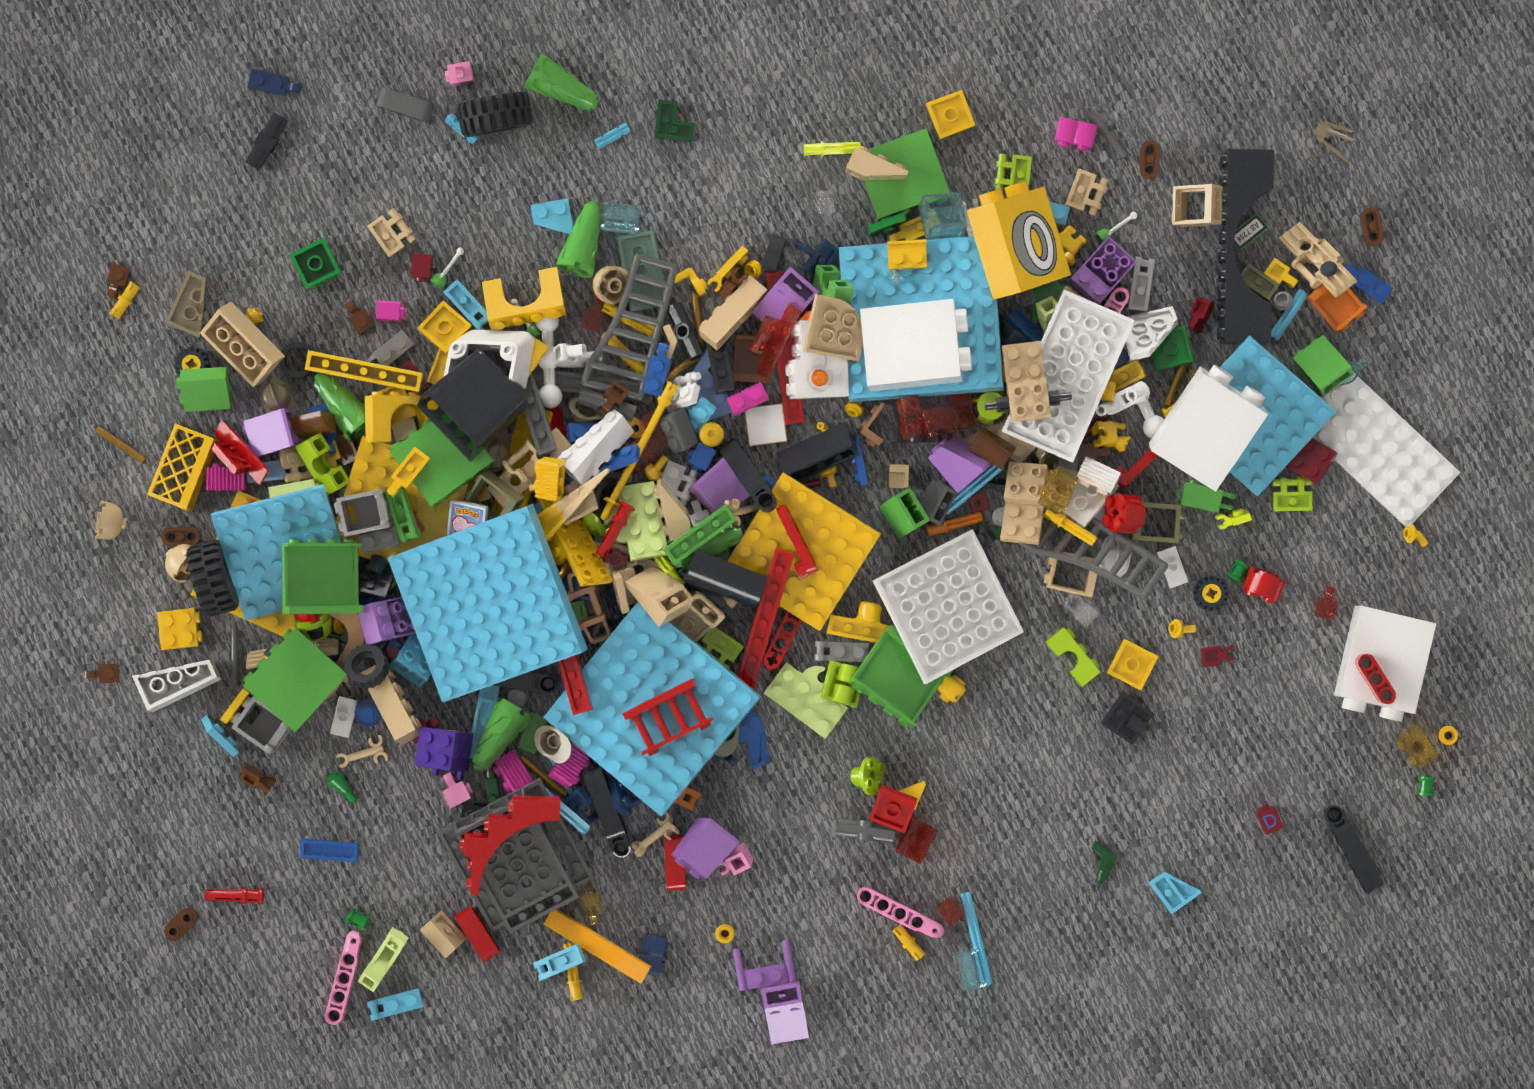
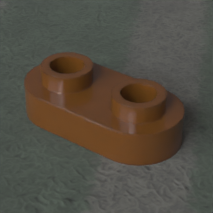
M1148 140L1140 148L1139 172L1143 178L1153 179L1159 172L1160 147L1157 142ZM1148 147L1153 149L1152 154L1146 152ZM1146 167H1151L1152 172L1147 173L1145 170Z
M1372 207L1366 208L1360 215L1363 238L1369 246H1376L1384 238L1381 216L1377 209ZM1368 214L1373 216L1372 221L1367 220ZM1371 233H1374L1376 235L1375 240H1372L1370 238Z
M169 527L162 532L161 538L167 546L176 547L181 544L193 546L200 542L201 533L195 527ZM171 533L175 534L173 541L169 539ZM190 533H193L195 535L193 540H189L188 535Z
M192 908L181 910L165 926L164 934L166 938L171 941L181 939L197 923V912ZM186 914L190 915V921L184 919ZM171 928L177 930L176 935L171 934Z

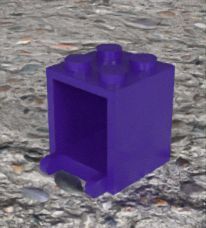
M420 727L415 765L433 768V776H438L439 769L458 771L457 779L463 780L464 771H468L474 733L436 727Z

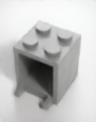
M387 487L336 499L337 502L334 503L336 514L340 515L341 521L338 522L340 533H344V537L395 525L385 494ZM348 505H355L358 519L356 524H351Z
M255 696L249 697L243 705L245 708L243 712L238 713L232 720V723H234L232 729L268 754H273L286 738L291 728L262 702L256 700ZM258 706L262 711L254 723L250 725L246 720L254 708Z

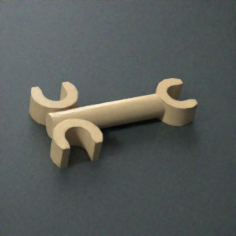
M733 498L732 502L724 501V504L728 506L737 519L733 523L736 526L741 524L739 515L760 510L756 503L740 507L739 499Z
M378 735L379 742L377 744L373 743L372 738H368V742L372 746L371 748L348 755L345 753L337 754L336 758H345V763L339 765V767H346L351 761L374 755V762L376 764L379 763V755H383L385 761H388L389 756L384 752L382 745V735Z
M665 813L666 819L664 821L659 818L657 819V823L661 826L643 841H635L631 844V847L636 850L634 853L638 857L644 855L646 847L662 835L671 840V832L674 831L677 835L679 834V829L673 825V818L669 813Z

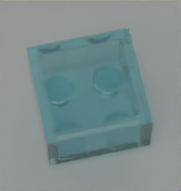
M960 192L922 196L918 208L926 240L964 236L968 224Z

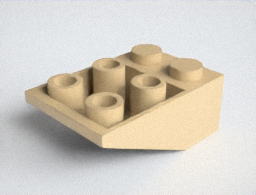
M863 146L860 148L855 147L845 173L862 181L906 180L908 171L905 170L906 166L897 162L894 165L888 162L889 159L880 154L875 156L871 154L870 149Z
M658 478L657 484L654 485L656 500L660 499L661 502L658 507L660 517L665 518L663 530L665 537L669 536L670 541H673L690 530L692 523L688 509L662 478Z
M654 566L624 582V585L658 627L687 612L695 600L681 583Z

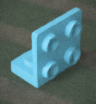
M409 635L399 653L389 664L392 670L420 688L429 679L431 672L417 635Z

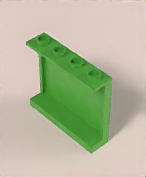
M927 128L870 148L871 154L878 156V154L883 155L889 159L888 162L894 165L896 162L906 166L905 170L908 171L906 180L864 181L877 216V221L887 219L899 213L909 214L911 213L910 209L915 207L923 209L928 207L929 202L936 200V203L947 200L946 196L950 194Z
M443 414L440 420L442 423L447 424L451 421V418L447 414ZM428 419L422 424L423 427L420 430H413L406 436V440L403 442L398 441L392 445L390 456L400 466L411 450L416 447L430 458V461L412 483L425 498L432 510L474 480L479 473H483L492 467L494 460L483 449L470 462L436 425ZM458 427L454 430L453 434L456 437H462L464 432ZM472 441L468 442L466 446L470 451L474 449Z
M294 539L288 540L286 544H282L283 614L363 613V605H359L358 546H362V543H355V539L344 540V543H337L336 539L325 540V543H319L317 539L307 540V543H300V540Z
M889 625L849 682L853 684V688L857 692L865 693L869 696L868 700L875 705H881L886 714L894 715L899 719L898 722L907 728L916 726V719L945 677H949L952 671L924 684L896 627Z
M295 628L293 631L289 629L282 636L285 640L280 645L276 643L270 649L271 655L267 660L263 657L256 665L258 669L254 674L249 672L243 679L245 682L243 686L294 732L301 727L347 676L339 666Z

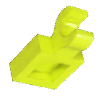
M1243 508L1232 511V514L1228 516L1224 514H1217L1215 516L1217 520L1224 519V523L1218 525L1219 529L1252 521L1250 513Z

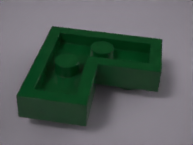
M659 99L654 138L692 143L695 123L676 121L678 102Z

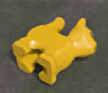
M1067 226L1063 232L1059 233L1067 263L1072 266L1075 263V254L1086 243V239L1081 235L1073 239L1071 235L1077 231L1072 226Z
M1113 421L1095 422L1091 428L1092 436L1100 434L1098 439L1094 440L1095 448L1100 446L1114 447L1117 451L1124 452L1131 437H1118L1117 430H1124L1126 424Z

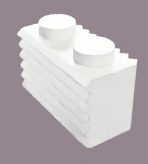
M1086 456L1076 478L1079 480V484L1087 488L1091 485L1097 488L1096 492L1106 496L1107 493L1113 494L1122 474Z

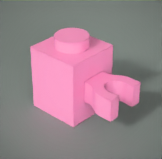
M470 61L447 65L448 71H445V77L452 87L475 83Z
M451 772L443 775L449 788L443 790L442 793L450 809L472 798L471 793H473L469 782L465 783L463 780L456 784Z
M744 842L737 845L720 864L726 867L721 870L722 876L727 874L730 869L736 875L751 868L753 856Z

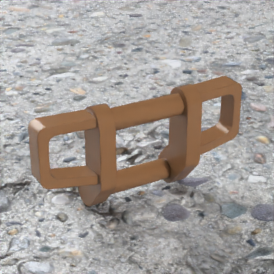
M573 571L568 572L566 577L569 591L566 593L569 601L588 593L595 613L592 616L577 621L580 630H584L591 644L608 639L611 633L605 620V612H602L595 592L596 586H580L573 589L571 579L575 574ZM602 621L605 633L592 638L586 627Z

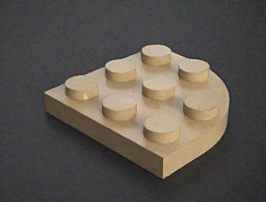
M815 294L803 351L860 361L863 334L861 319L858 313L850 304L841 299Z

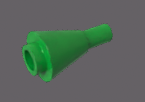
M335 770L327 777L328 782L326 784L344 794L351 803L357 799L349 789L350 787L341 771L337 772Z

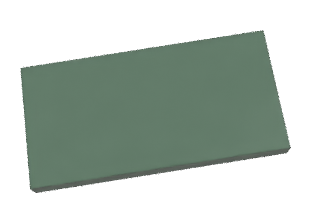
M654 230L616 237L622 268L630 273L635 254L659 259ZM640 262L638 274L664 281L661 268ZM635 281L632 292L662 300L665 289ZM629 299L631 312L657 308L653 305Z

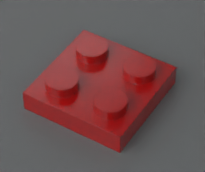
M882 785L869 820L905 833L918 798Z

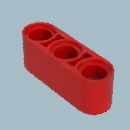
M1370 654L1358 655L1355 659V665L1377 701L1382 704L1393 703L1396 699V692L1375 658ZM1363 657H1367L1370 661L1369 666L1366 668L1361 665ZM1375 673L1380 677L1378 684H1373L1371 681V677ZM1384 690L1390 692V698L1387 701H1384L1381 697Z
M670 835L671 840L664 836L667 891L686 890L685 867L678 865L675 862L676 858L671 855L684 835Z
M471 905L455 915L458 924L484 963L501 952Z

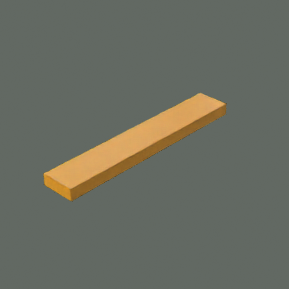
M558 909L550 912L544 922L545 926L573 943L580 944L581 948L640 984L643 983L651 968V965Z

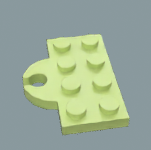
M654 481L626 485L618 498V503L623 501L635 508V511L631 512L627 520V526L622 528L615 541L620 544H627L630 562L667 556L662 550L667 546L662 518L659 513L658 499L656 500L654 492ZM613 507L607 520H604V525L612 522L611 517L616 514L619 507Z
M786 662L764 694L826 739L848 707L820 698L824 683L819 682L817 676L825 670V667L813 666L801 673Z

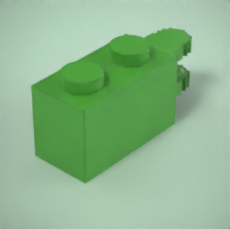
M1189 479V483L1185 482L1183 484L1179 505L1213 513H1219L1220 508L1234 511V506L1221 504V499L1226 497L1233 500L1236 499L1237 495L1223 492L1219 488L1215 492L1208 486L1200 485V481Z

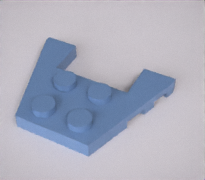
M706 349L704 356L701 357L693 372L701 374V379L697 380L696 383L700 386L697 402L703 396L717 407V410L709 419L711 421L732 413V410L727 402V397H729L727 393L716 395L713 376L707 370L711 365L708 349Z

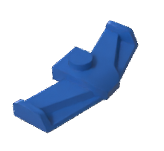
M753 709L750 710L739 724L740 743L747 741L751 767L755 769L770 761L764 731L765 726L762 719L758 717Z

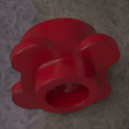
M981 492L979 495H972L968 498V501L971 502L970 510L973 513L979 510H988L989 504L986 501V493Z
M613 548L612 553L605 559V562L609 563L615 571L620 570V566L628 561V557L623 555L619 548Z

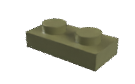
M1250 263L1241 272V276L1249 288L1267 301L1270 300L1280 285Z

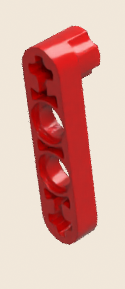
M1149 449L1128 471L1119 465L1115 469L1122 474L1117 483L1119 489L1122 491L1158 455Z
M786 504L777 507V514L801 559L794 563V567L800 579H803L819 571L817 564Z
M788 611L764 656L762 663L767 671L778 668L802 621L798 617L795 618L799 620L798 623L794 619L788 618V615L790 617L793 616ZM791 622L794 625V630L786 632L783 627L784 623ZM777 639L785 641L786 646L784 649L776 648L775 641ZM773 649L775 652L781 653L782 655H776L774 654V652H771L770 650ZM767 658H774L776 664L768 665L769 661Z

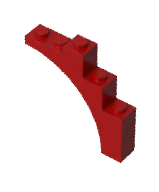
M513 795L512 801H509L508 813L512 814H488V820H484V832L488 833H464V839H460V850L464 851V857H471L467 858V870H471V877H467V889H470L471 895H479L480 880L485 866L503 841L529 825L544 821L560 820V796Z

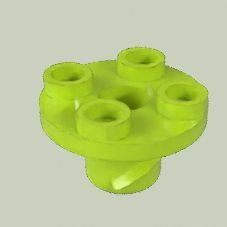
M866 757L860 767L852 769L850 774L852 783L862 788L867 795H876L883 785L884 763L879 762L876 757Z

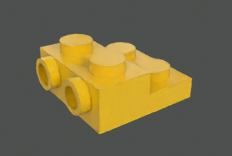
M196 608L157 612L161 650L200 646V642H203L202 631L198 629V623H201L200 612L196 611Z

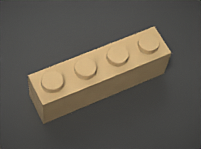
M752 276L742 281L738 285V289L726 297L725 303L721 307L717 306L714 309L709 320H704L699 326L700 337L714 349L718 350L767 295V289Z

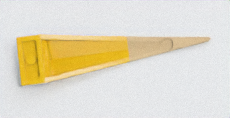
M610 469L603 470L582 486L537 514L547 542L609 473Z

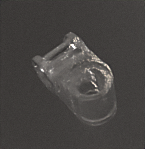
M1068 594L1064 598L1065 608L1085 629L1099 616L1095 609L1079 595ZM1070 599H1077L1076 607L1069 606L1071 604Z

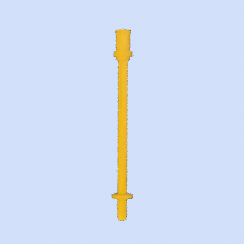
M669 381L662 395L658 396V406L638 443L640 455L664 409L671 406V400L679 388ZM637 462L626 466L610 498L605 497L603 499L607 504L600 516L602 520H607L614 506H620L616 501Z

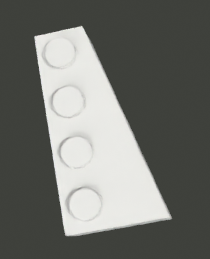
M614 409L607 413L599 423L592 426L584 436L578 438L570 448L563 451L557 459L566 461V473L582 486L591 476L598 474L600 471L598 469L599 466L611 459L613 450L619 449L632 435L634 430L623 415Z
M211 660L132 676L142 700L150 712H155L222 680L215 663Z

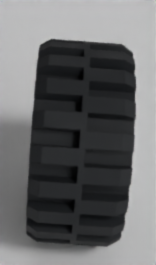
M525 91L487 96L462 102L457 106L461 133L464 137L509 131L529 126L533 122L529 95Z
M214 539L190 546L186 552L188 569L202 612L206 616L212 617L236 610L239 606V599L219 540Z

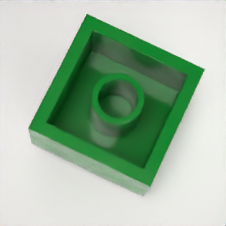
M325 238L289 254L308 291L343 275Z

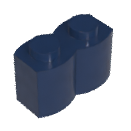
M644 933L639 959L651 965L648 972L649 975L659 976L660 972L664 973L666 961H662L664 953L668 954L670 942H666L667 937Z

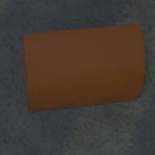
M317 411L290 418V424L294 433L303 440L320 432L323 436L336 433L335 415L333 413Z
M983 428L974 439L969 450L1002 469L1009 462L1017 447L988 429Z

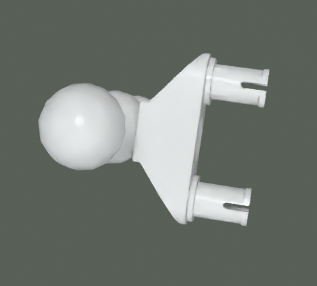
M545 318L540 322H535L536 327L542 332V342L550 348L538 363L544 373V386L539 392L544 407L554 408L562 401V392L555 385V368L558 366L561 368L585 367L586 362L594 351L587 352L585 344L570 345L562 343L554 347L553 331L559 325V318ZM601 353V355L599 356V358L597 359L596 362H602V360H603V354H602V353Z
M1136 381L1128 385L1127 388L1115 393L1114 402L1103 401L1096 408L1097 415L1103 416L1106 414L1113 415L1134 404H1138L1145 418L1143 431L1149 438L1154 436L1164 421L1163 417L1155 415L1148 401L1150 396L1149 386L1143 381Z

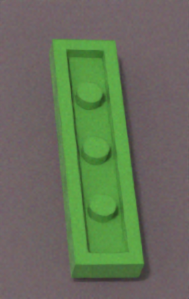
M724 504L662 550L672 564L676 565L737 519L728 506Z

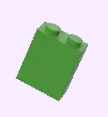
M1324 335L1312 340L1308 347L1304 350H1299L1293 357L1297 369L1322 397L1354 375L1351 365Z
M227 367L180 370V377L176 379L177 389L181 390L179 399L180 404L184 405L185 412L231 409L232 393Z
M910 487L879 506L898 539L930 521Z

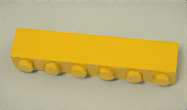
M309 350L305 370L419 393L424 376L420 372Z

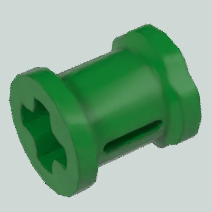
M1236 559V564L1231 572H1228L1226 575L1241 584V579L1246 571L1250 570V566Z
M1418 776L1420 785L1417 795L1434 796L1433 781L1435 777Z
M352 908L345 923H350L360 928V931H363L370 916H365L357 912L355 908Z

